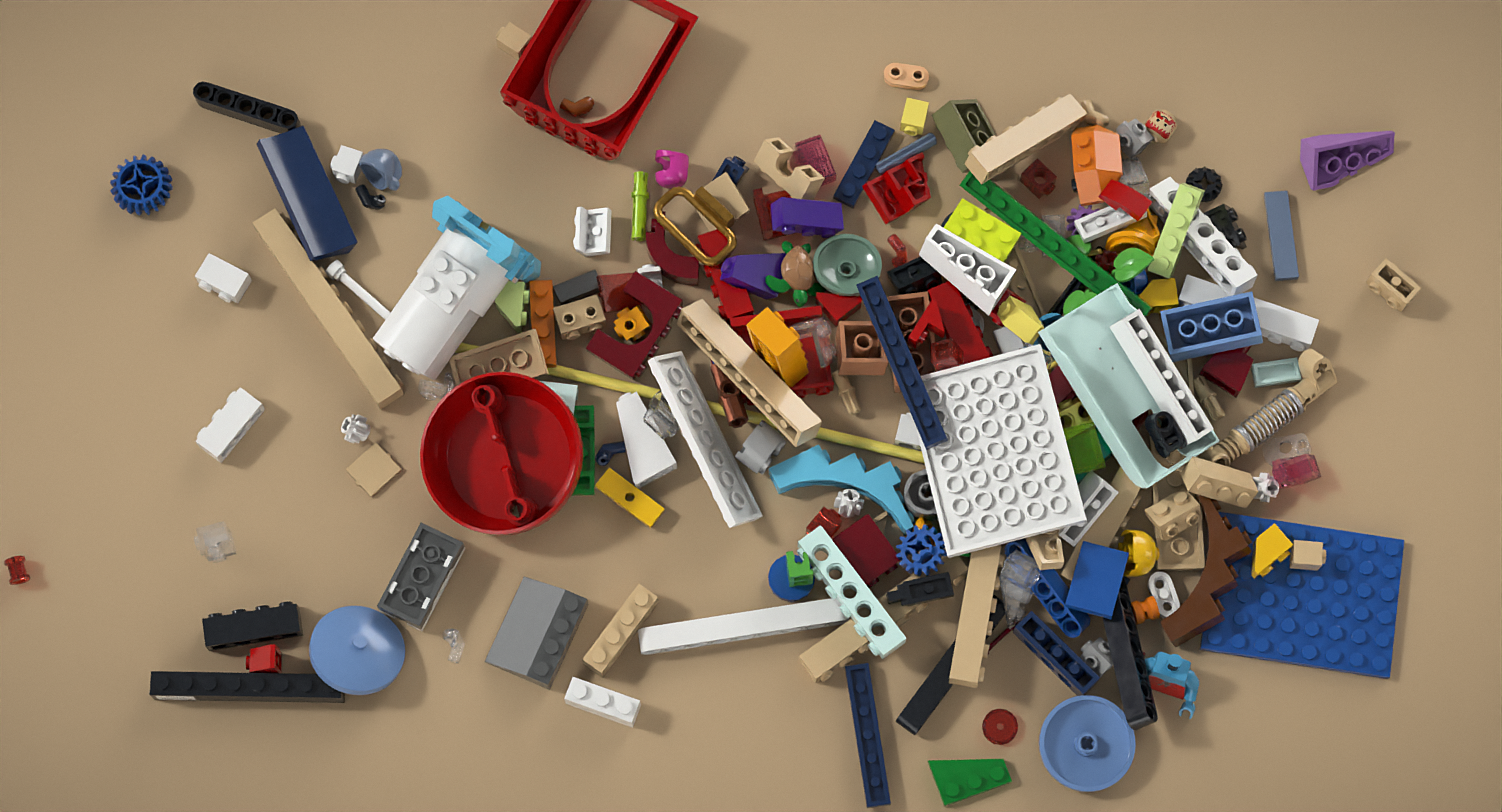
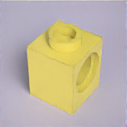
M907 98L900 131H904L905 134L910 136L922 135L929 102Z

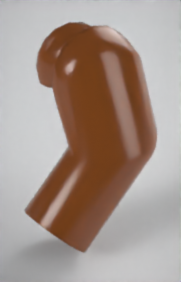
M587 96L574 103L564 98L560 108L575 116H581L593 109L594 100Z

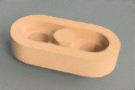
M891 63L884 70V80L892 87L921 90L927 86L929 74L921 66ZM898 71L899 75L894 76L891 72ZM920 74L922 77L920 79H916L914 75Z

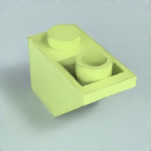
M508 281L495 299L496 309L517 333H522V326L527 325V312H524V306L529 304L530 290H526L525 282H517L515 284L512 281Z

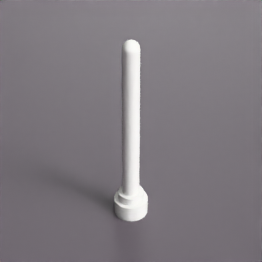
M335 260L327 268L326 274L332 280L336 279L343 282L386 320L391 312L347 275L344 269L345 266L340 261Z

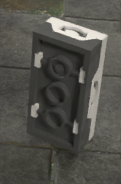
M420 523L377 605L380 612L393 618L397 617L405 621L407 625L423 631L465 550L463 542L426 524Z

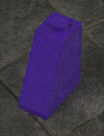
M786 253L737 255L726 258L721 266L722 275L720 280L737 288L746 289L747 292L765 300L778 297V293L768 287L765 278L771 275L782 280L781 264Z

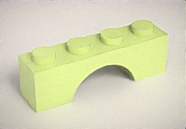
M1186 183L1179 185L1153 255L1155 260L1149 265L1148 271L1166 278L1173 277L1181 256L1184 240L1197 213L1205 190Z

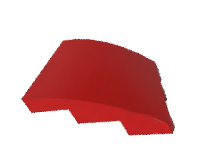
M923 152L907 159L904 163L886 171L883 175L866 182L862 186L885 225L900 218L931 198L930 188L927 184V172H924Z

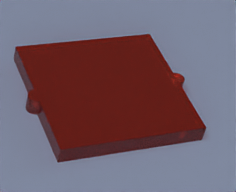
M634 272L598 275L596 277L600 291L598 296L601 297L604 313L620 312L626 307L632 310L638 305L642 308L639 302L627 296L623 291Z

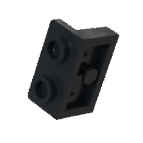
M1222 204L1203 213L1210 218L1217 230L1225 235L1226 240L1233 248H1247L1245 244L1247 240L1246 234L1237 225L1238 215L1233 207L1230 208L1226 204Z
M921 256L887 271L888 278L897 290L898 295L927 292L929 289L943 284L941 274Z

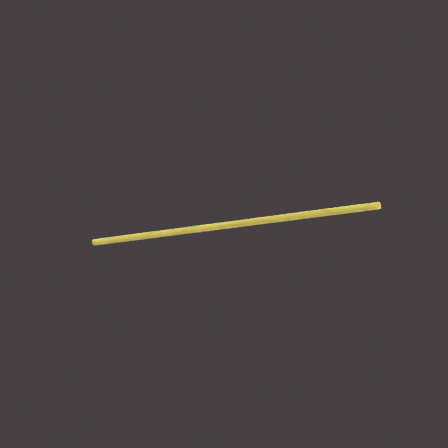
M462 342L455 353H463L480 346ZM560 365L547 368L548 375L624 393L631 392L633 394L637 391L641 397L668 403L661 389ZM706 400L712 414L725 416L723 407L719 403ZM746 410L748 422L760 424L763 420L771 427L778 429L764 414ZM821 427L817 436L814 437L925 464L922 451Z

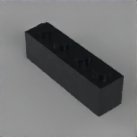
M291 601L281 602L278 607L272 608L269 605L257 606L255 610L247 612L245 609L233 610L232 614L229 615L213 613L209 614L208 618L202 619L205 647L209 651L303 636L300 608Z

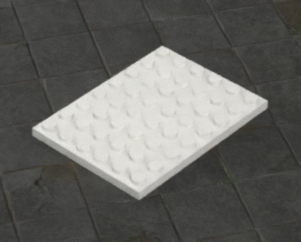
M1041 344L921 376L948 441L926 450L916 427L948 558L1087 522Z

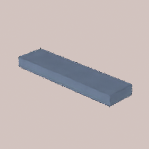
M1288 191L1265 192L1264 202L1275 281L1297 280L1299 273Z

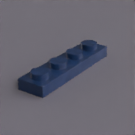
M874 120L833 195V199L851 208L855 207L864 190L862 186L869 181L876 168V164L880 161L895 133L894 129Z

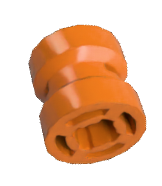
M1154 596L1146 597L1141 602L1137 600L1131 602L1136 625L1144 623L1147 619L1155 620L1160 618Z

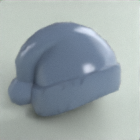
M375 149L361 157L359 166L365 177L375 188L384 190L388 187L392 191L399 189L402 166L394 152L388 149Z

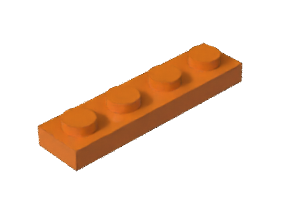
M529 281L531 329H536L547 368L557 367L553 281Z

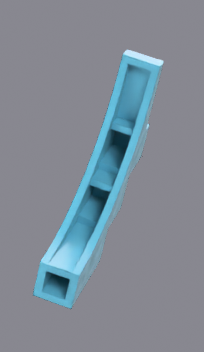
M816 445L769 468V476L778 494L812 485L853 489L879 505L884 511H887L904 536L907 535V529L912 532L915 520L910 511L906 512L902 505L904 498L899 490L895 491V489L900 487L902 475L897 466L893 467L891 461L865 473L864 471L867 470L866 465L861 457L857 458L855 453L829 465L831 458L827 450H822L820 445Z

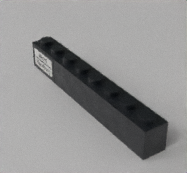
M151 671L149 695L154 700L345 703V693L327 685L318 674Z

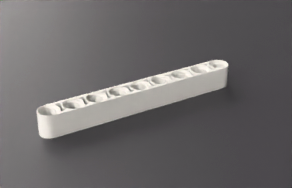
M830 598L645 627L638 630L641 654L649 655L841 625L846 623L849 618H846L839 608L841 606L840 602L836 598L834 600Z

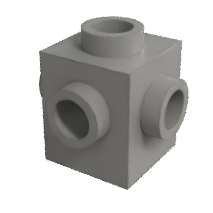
M1137 119L1129 123L1124 121L1116 129L1117 134L1120 135L1121 151L1130 159L1140 154L1154 139L1146 130L1145 125Z
M1101 637L1094 642L1089 640L1080 649L1083 652L1080 658L1099 677L1103 676L1113 666L1109 644Z

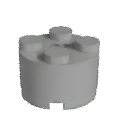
M762 420L742 445L743 448L736 453L735 458L756 474L759 472L763 475L773 460L770 457L772 455L777 457L787 441L784 440L785 436Z
M922 469L912 474L906 482L903 494L904 506L907 511L911 512L913 517L917 519L924 517L929 521H934L938 519L927 470ZM927 491L930 492V496L928 498H925L924 494H926Z

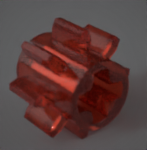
M1104 249L1102 256L1096 255L1095 262L1112 275V271L1116 269L1114 267V260L1118 254L1116 251Z

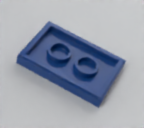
M1083 541L1065 607L1111 619L1129 553Z

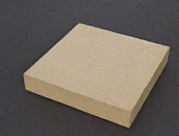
M727 172L704 186L734 216V222L751 211ZM697 210L708 230H716L717 228Z

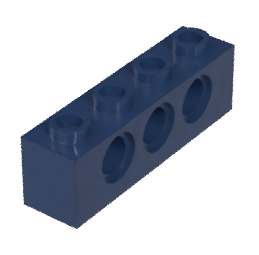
M1033 611L1028 613L1015 626L1013 633L1077 696L1085 695L1097 684L1100 677Z

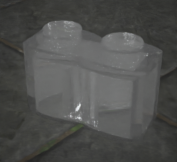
M660 390L652 397L643 421L662 439H665L668 436L673 437L680 427Z

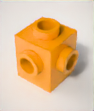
M640 305L632 310L626 307L616 314L618 319L614 321L616 324L614 330L620 338L624 337L627 341L632 337L635 341L646 334L643 329L652 323ZM628 321H632L634 326L630 327Z

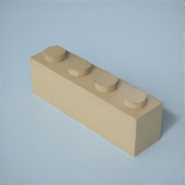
M638 584L583 657V664L603 678L658 605V597Z

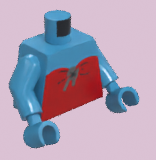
M1158 652L1154 657L1145 658L1151 689L1181 700L1185 699L1186 701L1182 703L1179 715L1181 717L1183 710H1188L1191 713L1189 717L1191 719L1195 711L1193 701H1196L1199 688V679L1194 671L1191 670V662L1182 659L1177 654L1170 655L1164 652Z

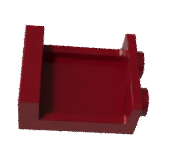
M869 514L861 517L832 539L868 588H871L880 581L878 576L885 572L888 575L898 568L896 563L900 560L896 557V551Z

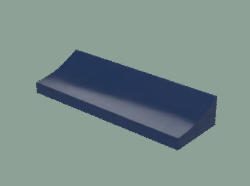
M304 125L279 135L259 139L256 145L309 260L315 261L350 253L358 241Z

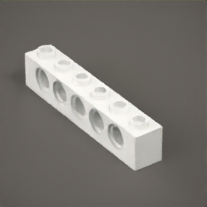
M1171 177L1151 187L1146 196L1152 201L1149 207L1164 224L1179 188V184L1175 183ZM1198 208L1183 245L1228 296L1242 294L1253 287L1258 274L1253 266L1242 258L1240 252L1233 248L1226 240L1225 235L1217 230L1210 218L1204 215Z

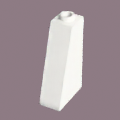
M637 391L633 394L629 392L622 395L619 401L616 402L633 483L639 489L677 469V463Z

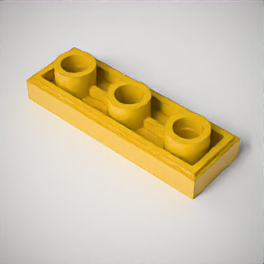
M610 467L595 484L598 490L650 529L665 511V508ZM628 496H633L634 500L627 501L626 498Z

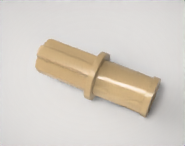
M838 370L832 373V377L839 390L838 396L842 397L848 413L854 415L860 412L861 407L854 392L856 389L851 385L848 375H838Z
M1200 376V380L1199 378L1194 379L1193 385L1201 399L1200 404H1204L1213 420L1217 421L1223 418L1225 412L1216 399L1217 394L1212 392L1205 377Z

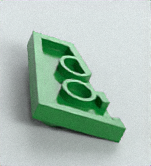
M1004 759L927 761L944 807L1012 782Z

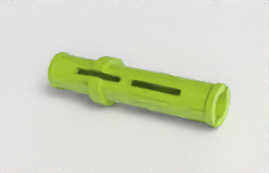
M643 171L634 172L633 192H631V198L633 199L631 239L635 240L636 238V241L646 240V208L649 192H647L648 173Z

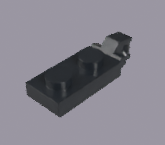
M949 572L904 581L902 584L897 585L898 590L887 592L886 595L888 604L901 602L902 606H912L954 597V591Z

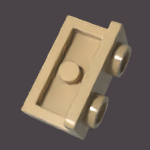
M1185 487L1145 509L1146 516L1158 529L1160 538L1163 541L1176 536L1181 531L1203 519L1200 504Z

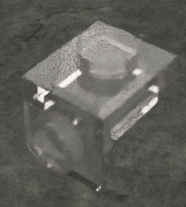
M446 372L443 384L420 379L418 390L420 394H423L422 397L426 399H442L455 387V380H453L450 372Z

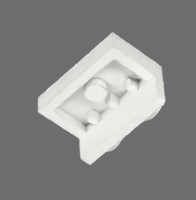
M577 207L574 218L576 233L573 240L577 252L585 257L610 254L612 210L609 208L586 210L583 207Z

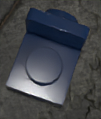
M737 156L733 158L726 157L713 180L727 172L737 187L742 176L748 172L749 168L745 166L746 162Z

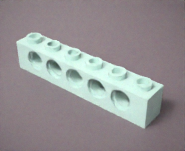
M821 525L798 541V555L804 561L803 552L807 553L809 563L813 567V575L818 581L821 579L827 585L825 590L833 600L836 598L840 602L841 606L839 608L846 618H852L855 622L854 628L861 637L865 636L870 642L868 647L875 656L880 655L884 659L906 642L905 635ZM823 551L828 555V558L824 561H819L815 558V554ZM832 570H838L841 572L842 577L834 580L829 576V573ZM846 589H853L856 592V596L849 599L844 596L843 592ZM865 607L870 610L871 614L868 617H861L857 613L858 609ZM880 626L884 629L885 633L882 636H875L872 633V629Z

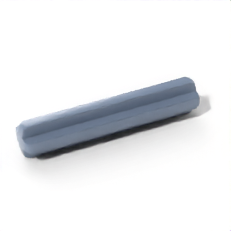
M928 133L876 164L877 171L883 175L886 171L904 163L907 159L937 144L936 137L933 133Z

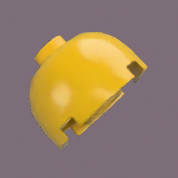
M1124 530L1121 534V537H1124L1123 543H1118V550L1129 553L1123 576H1143L1150 572L1156 561H1158L1160 556L1159 548L1156 547L1155 541L1146 532Z

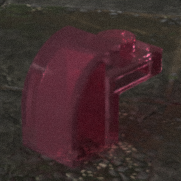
M1303 454L1290 460L1277 459L1272 461V474L1278 482L1280 489L1294 487L1321 478L1315 455Z

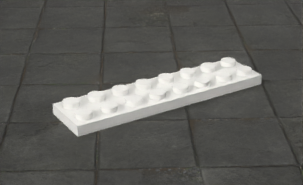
M682 351L655 356L648 360L652 374L655 376L662 394L666 398L672 414L681 428L682 435L686 439L692 455L702 471L703 478L707 481L713 498L717 502L729 528L761 518L763 515Z

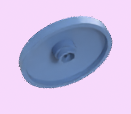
M345 606L329 612L317 623L309 643V656L315 672L327 685L343 693L367 695L381 691L396 679L404 662L405 644L397 626L381 612L364 606Z
M1081 695L1061 702L1047 715L1039 734V752L1049 774L1063 786L1080 792L1099 791L1118 782L1130 768L1135 754L1134 730L1127 723L1125 713L1111 701L1098 696Z

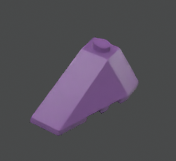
M1395 132L1329 134L1301 139L1300 161L1311 190L1333 187L1339 183L1340 179L1348 175L1353 176L1357 174V170L1366 165L1371 166L1393 154Z

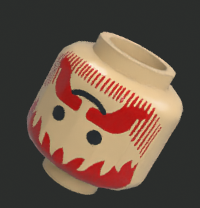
M1154 111L1145 122L1146 130L1154 137L1151 143L1157 144L1158 142L1164 144L1169 141L1177 130L1176 118L1169 111Z

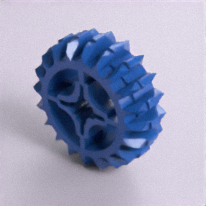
M134 155L132 162L125 159L126 165L124 167L118 165L117 168L120 172H113L112 175L115 179L110 180V184L113 187L110 191L112 195H115L114 201L120 203L119 206L122 210L127 208L130 214L136 211V214L140 216L144 210L147 215H150V209L152 208L158 212L157 205L165 206L166 203L163 198H170L171 195L168 191L173 190V186L170 184L172 177L168 175V168L163 167L164 164L161 161L156 162L155 157H150L147 160L146 155H142L140 160ZM142 171H150L155 173L157 176H146L143 175ZM134 174L133 178L127 181L128 178ZM140 178H141L142 181H143V187H142L143 192H142L141 189H140V184H141ZM156 189V191L151 196H149L150 192ZM126 194L139 195L141 200L131 199Z

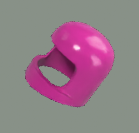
M657 150L655 161L662 165V171L655 173L656 182L667 189L684 186L688 177L689 156L675 151ZM661 157H669L670 161L665 160Z

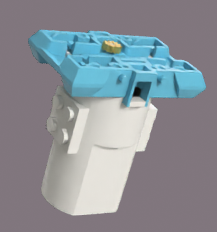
M449 196L440 198L433 203L432 218L440 223L437 229L443 233L418 268V274L373 337L374 341L385 349L383 352L399 362L403 361L402 365L417 375L422 374L433 380H436L478 318L485 315L506 283L511 280L516 284L519 279L528 283L539 278L541 271V261L535 258L532 253L527 252L515 243L513 239L508 238L494 227H491L480 217L462 206L460 202L455 201Z

